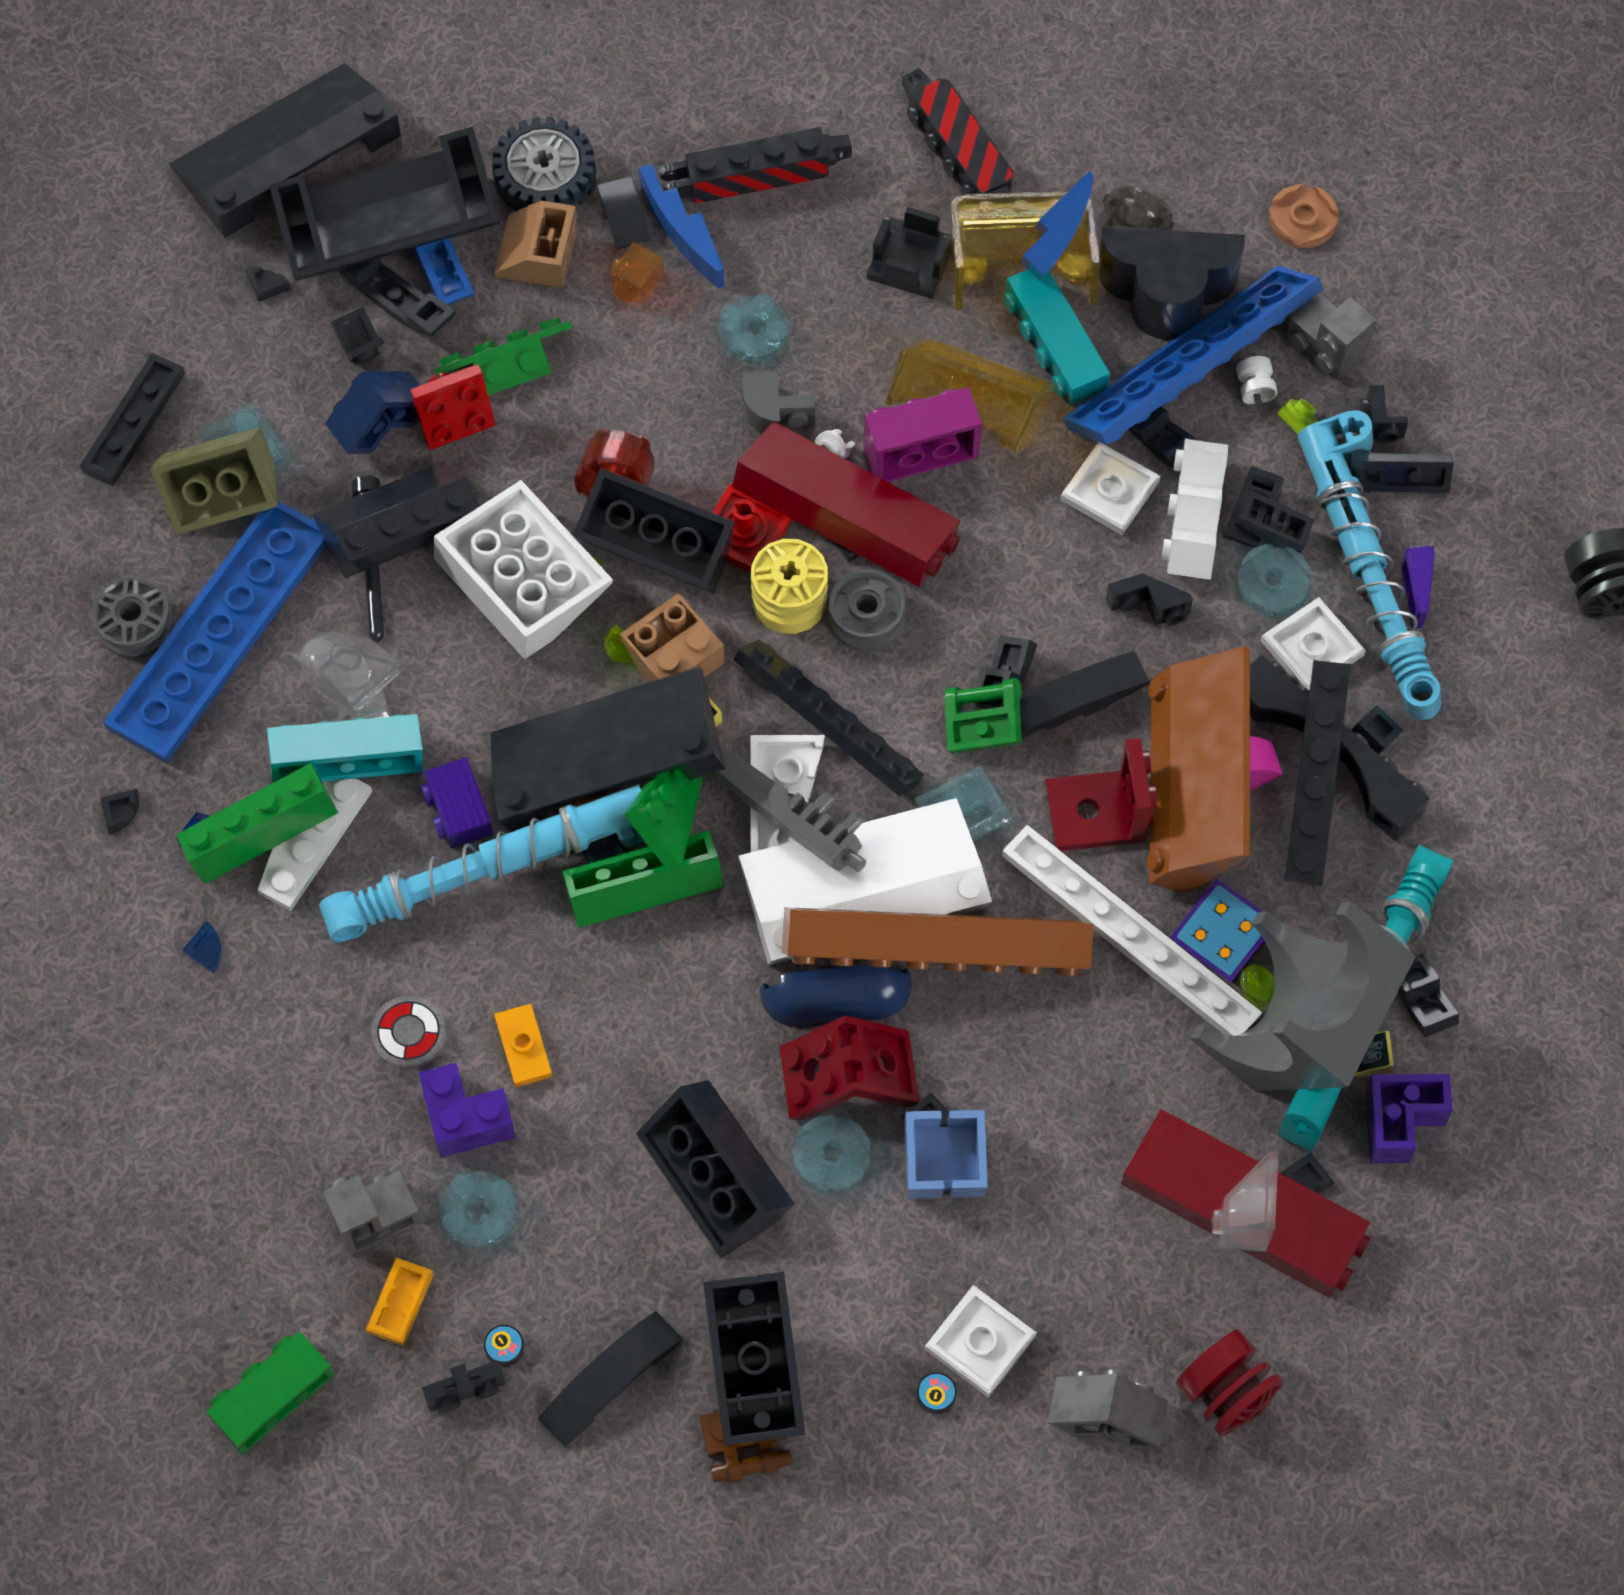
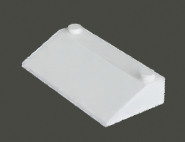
M957 798L862 823L853 833L858 837L862 845L857 854L866 860V865L860 872H856L848 865L837 871L796 841L738 856L768 966L792 960V956L782 953L784 907L960 915L988 907L992 902L980 859Z

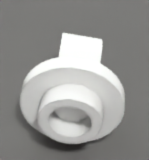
M840 429L824 431L815 440V443L844 459L850 455L855 445L853 441L844 443L840 436L842 433Z

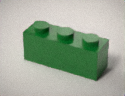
M300 1331L293 1337L288 1335L281 1339L274 1346L273 1354L262 1364L256 1362L242 1374L241 1382L231 1390L228 1388L222 1390L210 1402L211 1407L206 1412L211 1421L241 1455L334 1376L331 1365Z

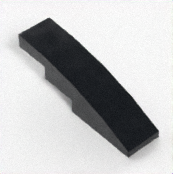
M1131 651L1095 663L1022 694L1020 699L1022 739L1044 727L1047 730L1055 728L1080 714L1084 717L1094 714L1149 685L1150 681L1137 653Z

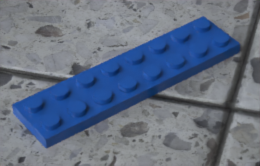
M1277 265L1191 328L1063 417L1067 429L1106 445L1119 440L1126 430L1137 423L1147 420L1154 410L1163 404L1175 400L1178 393L1189 385L1200 382L1206 373L1217 365L1228 362L1232 355L1244 346L1256 342L1259 335L1269 328L1281 324L1291 312L1309 304L1312 301V297L1324 290L1319 277Z
M278 501L277 507L260 511L103 722L105 728L167 764L327 546L316 522Z

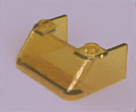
M1068 191L969 194L958 196L951 202V265L955 310H962L963 285H973L983 281L987 275V265L1021 263L1023 255L1043 236L1036 228L1038 220ZM1089 198L1080 225L1056 266L1059 275L1067 280H1087L1090 305H1096L1100 261L1092 202Z
M922 338L902 349L884 404L892 406L900 401L902 402L901 405L914 398L926 399L937 396L948 389L960 390L969 387L982 426L995 430L996 435L1001 438L1000 443L1003 446L1020 453L1030 445L1050 402L1055 386L1041 378L943 342Z

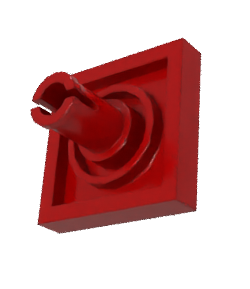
M478 364L450 375L439 373V379L434 375L428 383L410 389L423 437L429 451L496 426L483 374Z
M730 483L712 511L714 514L735 522L727 562L750 573L752 563L758 552L769 543L781 540L793 522V519L733 488Z

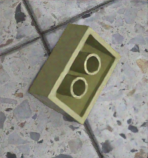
M261 426L163 454L150 468L176 535L271 509L278 505L274 459Z

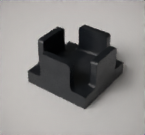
M907 207L904 221L892 217H884L873 243V258L867 271V279L933 299L954 248L956 237L940 232L939 216L911 207Z

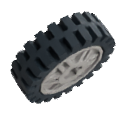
M540 117L532 118V125L529 126L526 120L518 123L519 130L512 126L507 130V137L504 135L500 137L498 146H495L493 151V178L500 198L503 197L504 203L508 207L513 205L514 211L539 201L572 205L576 208V203L582 205L586 201V194H591L593 183L595 184L596 180L594 151L585 133L580 134L579 128L574 124L569 128L568 121L560 119L558 125H556L554 117H546V122L541 123Z

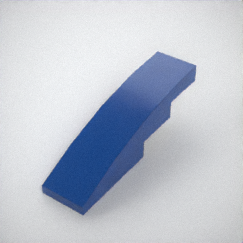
M649 164L639 167L640 187L653 214L670 240L691 265L717 288L724 287V269L701 212L687 216L677 188L663 192L653 165Z
M449 238L411 249L434 295L447 305L475 295Z

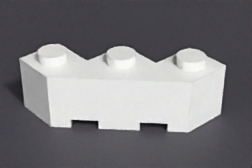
M1185 439L1184 449H1176L1173 471H1179L1180 476L1177 495L1170 494L1167 512L1168 516H1174L1171 540L1164 539L1161 561H1168V574L1211 580L1216 549V534L1222 503V488L1228 457V445Z

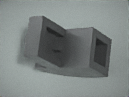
M778 371L742 372L744 415L748 423L756 431L763 434L772 422L788 425L795 429L804 428L808 424H815V395L779 396Z

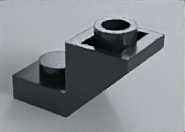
M1143 573L1109 583L1106 601L1111 611L1120 608L1122 611H1131L1145 601L1155 625L1166 623L1172 626L1183 622L1190 615L1193 602L1190 593Z

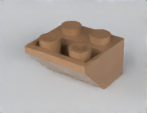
M539 201L509 214L494 277L563 288L578 229L575 206Z
M679 593L620 633L622 642L647 683L701 666L704 677H706L725 663L723 643Z

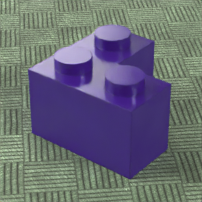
M457 1063L418 1072L440 1158L516 1138L504 1088L465 1098Z
M1450 1074L1371 1075L1365 1089L1370 1163H1409L1416 1150L1414 1126H1446L1453 1112Z

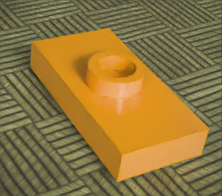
M527 1004L494 1014L515 1088L552 1077L532 1005Z
M396 1257L367 1325V1334L404 1346L434 1276L433 1270Z

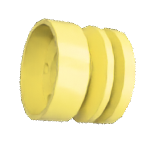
M781 539L769 543L755 557L751 568L752 607L757 619L767 628L778 633L797 634L811 629L821 620L827 609L828 567L823 555L813 545L799 539Z

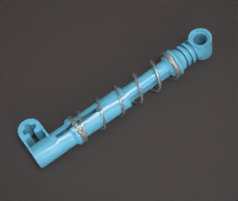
M1347 411L1307 426L1300 431L1297 438L1318 488L1316 497L1319 506L1327 510L1334 527L1331 535L1338 537L1346 559L1342 563L1349 565L1354 578L1362 579L1364 585L1358 587L1354 593L1362 594L1367 591L1375 609L1376 615L1368 618L1366 622L1371 624L1379 620L1387 640L1379 647V655L1383 662L1389 664L1408 714L1418 720H1427L1436 716L1441 708L1440 684L1431 672V667L1424 653L1426 646L1425 638L1421 632L1415 631L1417 627L1416 617L1408 612L1400 611L1398 608L1405 597V590L1398 583L1387 581L1386 577L1393 568V560L1390 556L1383 553L1379 543L1381 531L1371 523L1367 514L1369 502L1365 497L1361 496L1363 492L1362 485L1356 477L1351 475L1347 462L1351 461L1353 451L1358 449L1370 451L1372 449L1374 441L1371 420L1362 411ZM1341 434L1345 444L1339 446L1335 435ZM1332 474H1334L1335 479L1337 481V484L1335 485L1330 476ZM1343 506H1347L1353 523H1349ZM1386 558H1387L1388 561L1390 562V565H1389V570L1387 571L1386 574H1384V571H1383V570H1384V569L1387 567V565H1388V562H1387V560H1386ZM1389 584L1399 587L1402 592L1398 603H1396ZM1401 614L1408 615L1413 619L1414 627L1411 631L1407 630ZM1423 691L1432 695L1426 701H1418L1413 698L1416 693Z
M636 784L579 807L573 805L564 806L559 809L560 814L542 821L533 818L529 826L508 834L499 831L495 839L479 844L480 851L466 843L463 847L462 857L446 864L439 858L432 856L429 861V870L412 877L406 871L399 869L397 873L392 872V874L389 873V875L383 876L381 882L376 884L377 889L374 890L373 886L367 887V893L363 889L359 890V896H356L351 891L332 894L323 899L319 904L330 940L335 943H341L359 937L367 930V923H370L371 926L377 925L376 919H379L382 923L386 920L385 916H388L389 919L396 918L398 920L411 918V909L415 903L424 900L429 907L434 909L436 895L458 887L461 893L467 896L470 882L490 875L492 880L495 879V881L501 883L503 876L526 867L534 870L536 863L560 854L568 858L570 850L574 849L576 853L582 852V850L588 849L591 842L614 833L618 834L622 845L625 847H633L645 843L644 839L624 815L641 791L640 785ZM466 848H471L475 853L466 856ZM433 860L438 861L441 866L432 869ZM403 873L407 876V879L400 878L399 874Z

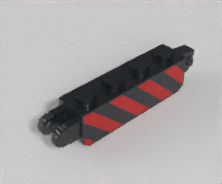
M920 68L902 76V86L909 98L907 115L914 127H921L925 133L924 137L929 149L933 153L938 151L943 159L942 164L947 175L950 178L956 177L961 184L960 190L966 202L969 204L973 202L980 212L986 209L990 216L995 219V222L1001 224V226L1010 225L1014 220L1015 212L1013 211L1016 200H1014L1011 193L1014 171L951 82L942 78L932 81Z
M821 127L687 153L685 154V160L673 162L672 164L668 163L661 167L658 172L661 180L666 182L676 181L666 185L663 191L677 188L680 198L692 196L693 202L698 204L825 178L829 175L830 166L837 164V161L852 157V145L848 134L837 136L823 135Z

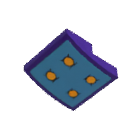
M1217 879L1187 914L1170 939L1233 984L1254 954H1257L1266 943L1260 933L1251 925L1257 913L1263 911Z

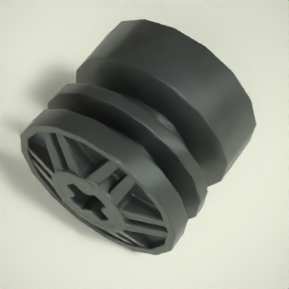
M1624 528L1601 530L1574 542L1566 550L1564 560L1572 582L1576 584L1574 592L1579 600L1578 604L1582 615L1589 619H1603L1624 615Z

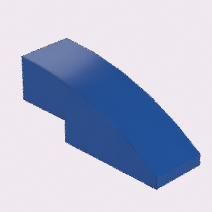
M1090 171L1038 220L1036 228L1043 236L1023 255L1021 263L1040 282L1062 257L1080 225L1090 198L1094 175Z

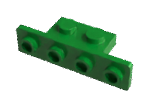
M560 317L540 323L541 331L528 335L527 329L508 334L506 335L508 342L496 347L493 340L473 347L475 354L465 358H461L460 352L439 359L441 366L434 368L435 374L439 375V373H445L468 364H472V366L478 364L483 374L488 395L545 376L552 372L540 339L572 328L571 321L561 323Z

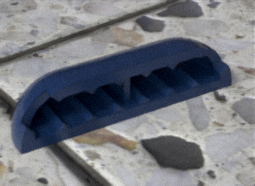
M868 965L795 972L781 975V983L773 986L762 984L760 986V997L766 1012L778 1023L789 1027L802 1028L826 1025L843 1016L866 1021L877 1020L892 1016L903 1008L911 994L912 978L908 968L897 972L892 971L891 967H871Z

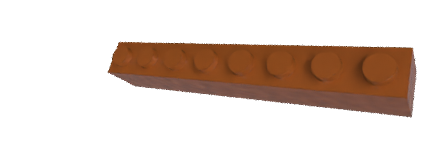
M784 907L782 953L792 956V963L815 964V957L830 958L831 965L853 966V959H868V966L891 967V961H906V968L929 969V962L944 963L943 969L955 971H966L967 964H981V971L1004 972V966H1019V973L1042 974V967L1056 968L1057 975L1079 976V969H1091L1094 923L1077 920Z

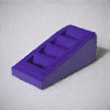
M1434 546L1407 548L1400 565L1409 611L1417 619L1416 628H1422L1429 611L1435 555Z

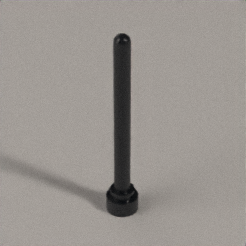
M374 476L355 478L351 482L352 497L380 487V479ZM379 565L365 570L369 635L373 641H380L384 637Z

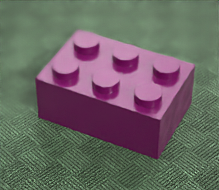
M969 387L960 390L948 389L937 396L926 399L914 398L903 405L892 408H877L870 414L864 415L863 450L872 474L890 482L979 458L982 422Z

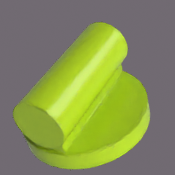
M1290 399L1277 413L1297 435L1307 426L1318 422L1315 416L1317 413L1316 409L1304 399L1299 401Z

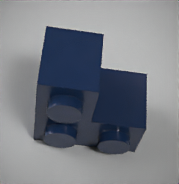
M410 371L361 372L353 379L352 386L345 396L335 404L333 412L325 422V425L348 454L371 453L377 448L390 428L413 427L419 422L410 389L421 385Z

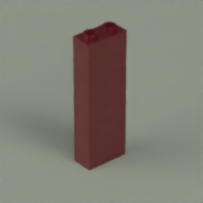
M772 422L737 462L732 484L733 488L918 587L923 584L928 576H936L942 566L945 555L952 556L959 545L961 537L957 536L961 520L776 422Z
M1160 1109L1126 1168L1121 1185L1328 1298H1331L1335 1288L1343 1292L1353 1273V1270L1347 1267L1353 1255L1361 1259L1371 1240V1237L1365 1234L1370 1221Z

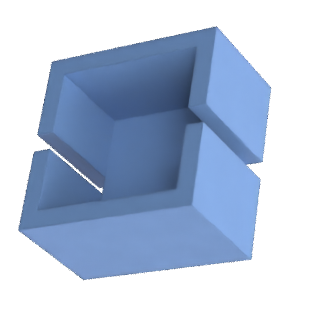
M985 1110L949 1111L947 1127H940L941 1111L906 1112L904 1129L907 1199L942 1198L944 1190H950V1198L985 1197L988 1188Z

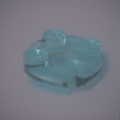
M758 294L757 296L742 297L721 310L718 325L719 340L725 351L733 357L737 356L738 358L746 359V362L752 363L764 362L778 355L783 349V345L788 339L789 321L785 311L774 302L771 296ZM750 323L762 326L759 328L760 334L754 335L751 331L745 332L744 330L748 328Z
M1273 544L1252 549L1242 559L1237 574L1236 583L1242 600L1250 608L1267 617L1284 615L1296 610L1305 601L1309 591L1310 568L1306 560L1297 551L1284 546V549L1272 548ZM1270 574L1272 577L1279 575L1282 577L1280 585L1271 586L1266 583V575Z
M834 1115L816 1117L806 1123L797 1135L793 1151L794 1168L800 1179L807 1186L821 1194L848 1191L863 1180L870 1167V1142L868 1136L856 1122L848 1118L846 1121L842 1118H834ZM830 1146L833 1150L840 1148L842 1153L838 1156L839 1161L835 1163L831 1161L826 1162L823 1159L825 1156L824 1148Z
M485 1171L461 1173L452 1179L451 1184L443 1192L439 1204V1216L445 1232L457 1245L471 1250H485L501 1242L504 1238L506 1239L512 1233L518 1219V1203L511 1185L500 1176ZM477 1201H483L485 1208L490 1209L489 1214H482L480 1220L473 1219V1213L468 1211L469 1206H475Z

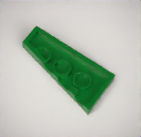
M680 767L651 776L624 813L670 874L682 867L703 776L690 780Z

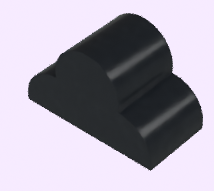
M1102 226L1097 266L1098 277L1103 287L1110 294L1117 298L1131 301L1133 320L1143 332L1158 339H1175L1199 322L1203 305L1219 303L1233 292L1238 280L1245 235Z
M784 1271L703 1282L713 1372L724 1446L805 1435Z

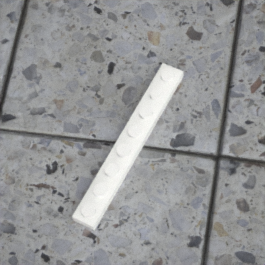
M1026 825L1003 850V858L1080 920L1094 923L1093 930L1222 1034L1240 1035L1250 1030L1261 1018L1262 1012L1030 826Z

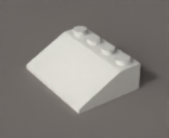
M522 480L434 536V560L524 659L552 642L613 581Z

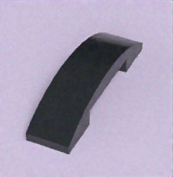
M381 258L338 270L356 289L391 317L422 335L433 337L456 315V311L434 294L431 292L427 295L423 294L385 266Z
M655 1311L618 1338L583 1369L538 1417L539 1421L564 1447L568 1446L595 1421L594 1417L651 1365L655 1366L683 1341V1338Z

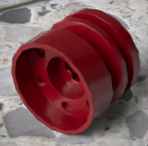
M1240 1329L1228 1333L1204 1351L1186 1368L1176 1381L1178 1388L1192 1404L1200 1403L1209 1397L1212 1398L1213 1402L1203 1415L1206 1421H1212L1224 1413L1214 1427V1430L1220 1437L1226 1436L1237 1428L1244 1427L1259 1416L1271 1404L1272 1399L1285 1383L1279 1374H1274L1261 1382L1272 1367L1268 1362H1262L1249 1369L1247 1364L1251 1361L1257 1349Z

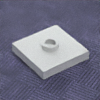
M1098 442L1061 494L1060 501L1123 535L1159 484L1161 476L1105 444Z
M1320 597L1261 637L1262 644L1298 685H1302L1310 690L1313 660L1353 664L1362 658L1366 651Z
M973 1285L925 1345V1350L985 1396L989 1397L1035 1339L1037 1332Z

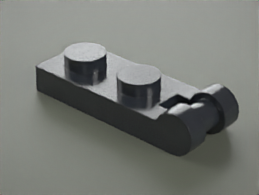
M1358 449L1352 452L1350 464L1353 467L1351 475L1359 480L1364 492L1449 493L1454 460L1452 455L1386 454L1371 453L1368 450ZM1377 470V475H1369L1367 471Z

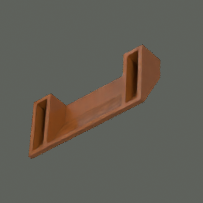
M1244 646L1171 665L1151 679L1149 686V696L1151 697L1150 785L1155 786L1157 794V808H1153L1154 823H1150V843L1147 857L1149 884L1190 893L1250 857V648Z

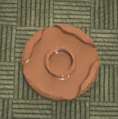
M1296 184L1284 188L1274 197L1269 209V225L1274 235L1284 243L1296 248H1313L1324 244L1333 236L1338 225V207L1333 198L1323 189L1315 186L1312 189L1305 187L1303 184Z

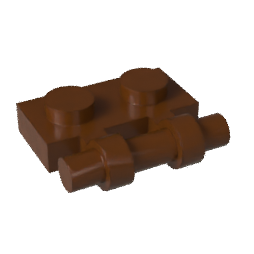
M719 1411L699 1416L708 1457L724 1454L725 1464L711 1467L714 1483L730 1479V1483L741 1481L742 1476L762 1471H765L766 1475L778 1472L780 1467L793 1465L790 1449L773 1451L772 1443L786 1440V1437L724 1446ZM759 1446L760 1456L738 1460L736 1451Z

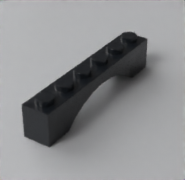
M1260 655L1250 665V717L1257 722L1275 723L1304 733L1309 690L1302 685L1297 686L1286 676L1285 671L1279 664L1274 661L1269 662L1264 656ZM1344 726L1339 759L1345 764L1357 783L1364 801L1366 817L1392 840L1396 841L1425 812L1430 798L1426 796L1424 789L1417 782L1409 781L1399 773L1396 765L1389 758L1381 757L1372 750L1368 741L1361 734L1353 733Z

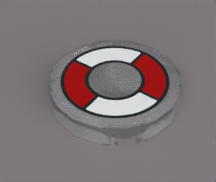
M416 995L398 996L386 1002L375 1013L370 1026L371 1043L376 1054L389 1067L402 1071L419 1070L428 1066V1063L441 1055L448 1039L447 1023L440 1008L429 999Z

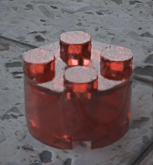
M607 429L598 430L587 443L575 473L574 483L576 491L579 495L583 493L588 499L600 468L648 487L655 470V459L650 450L651 444L646 438L634 436L627 432L610 431Z

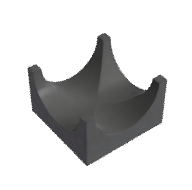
M1352 901L1341 903L1335 915L1345 928L1348 943L1328 942L1308 936L1284 924L1268 911L1258 912L1251 925L1266 942L1274 966V990L1267 1011L1254 1027L1240 1035L1222 1034L1210 1029L1206 1025L1196 1026L1190 1037L1195 1044L1249 1088L1255 1091L1348 1087L1416 957Z

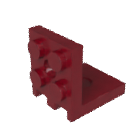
M1141 738L1125 739L1120 771L1045 779L1054 844L1058 850L1067 851L1145 842L1149 823H1154L1153 808H1157V794L1155 786L1148 785L1147 774L1151 773V759L1149 751L1142 750ZM1090 803L1098 809V815L1092 819H1085L1078 814L1077 808L1081 804Z
M843 1016L779 1046L789 1119L804 1120L855 1096L903 1107L913 1106L920 1102L909 1030ZM880 1058L883 1061L885 1068L882 1066ZM819 1063L820 1070L817 1072L814 1078V1070L816 1065Z

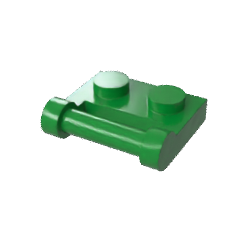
M1017 678L1005 679L1003 684L961 690L959 687H953L945 690L948 752L964 753L1022 744L1020 717L1022 689ZM996 699L1004 700V707L961 713L963 704Z

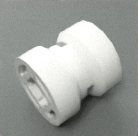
M1254 356L1239 362L1236 366V372L1239 381L1243 383L1241 395L1244 403L1248 405L1255 404L1253 394H1260L1262 403L1273 400L1277 396L1278 391L1276 382L1271 379L1273 368L1270 359L1265 356Z

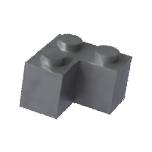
M1319 293L1309 304L1290 318L1286 335L1296 350H1304L1314 359L1316 367L1322 373H1330L1338 380L1367 355L1376 319L1351 297L1336 308Z
M400 1171L392 1174L390 1172L381 1173L373 1177L367 1186L363 1185L359 1175L353 1178L342 1177L332 1182L328 1187L329 1189L322 1192L331 1217L349 1255L422 1222L419 1211Z
M1105 1370L1103 1375L1076 1371L1074 1376L1056 1377L1048 1424L1075 1436L1104 1435L1126 1447H1160L1168 1400L1153 1393L1154 1389L1151 1386L1128 1380V1375L1118 1370Z

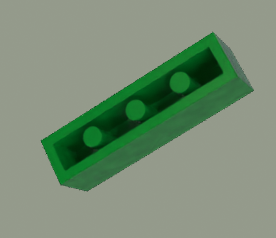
M309 763L181 831L176 836L188 862L202 882L206 884L339 812L325 784L313 765Z
M709 830L689 836L682 867L671 874L650 847L562 871L578 928L724 887L718 855Z

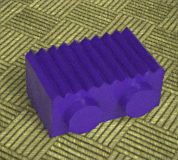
M463 757L461 760H455L446 765L434 767L432 770L427 769L424 772L427 784L422 785L421 789L427 806L435 805L438 817L432 819L439 839L447 838L451 849L493 835L491 821L468 758Z

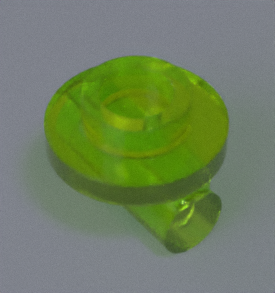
M614 625L604 638L606 653L615 662L632 663L633 659L620 638V633L625 630Z
M1251 965L1241 971L1240 983L1244 992V998L1255 1007H1259L1260 1003L1272 998L1274 979L1266 968L1260 965Z

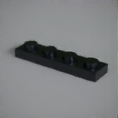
M154 353L150 355L80 464L82 473L111 486L115 485L185 375L183 366Z

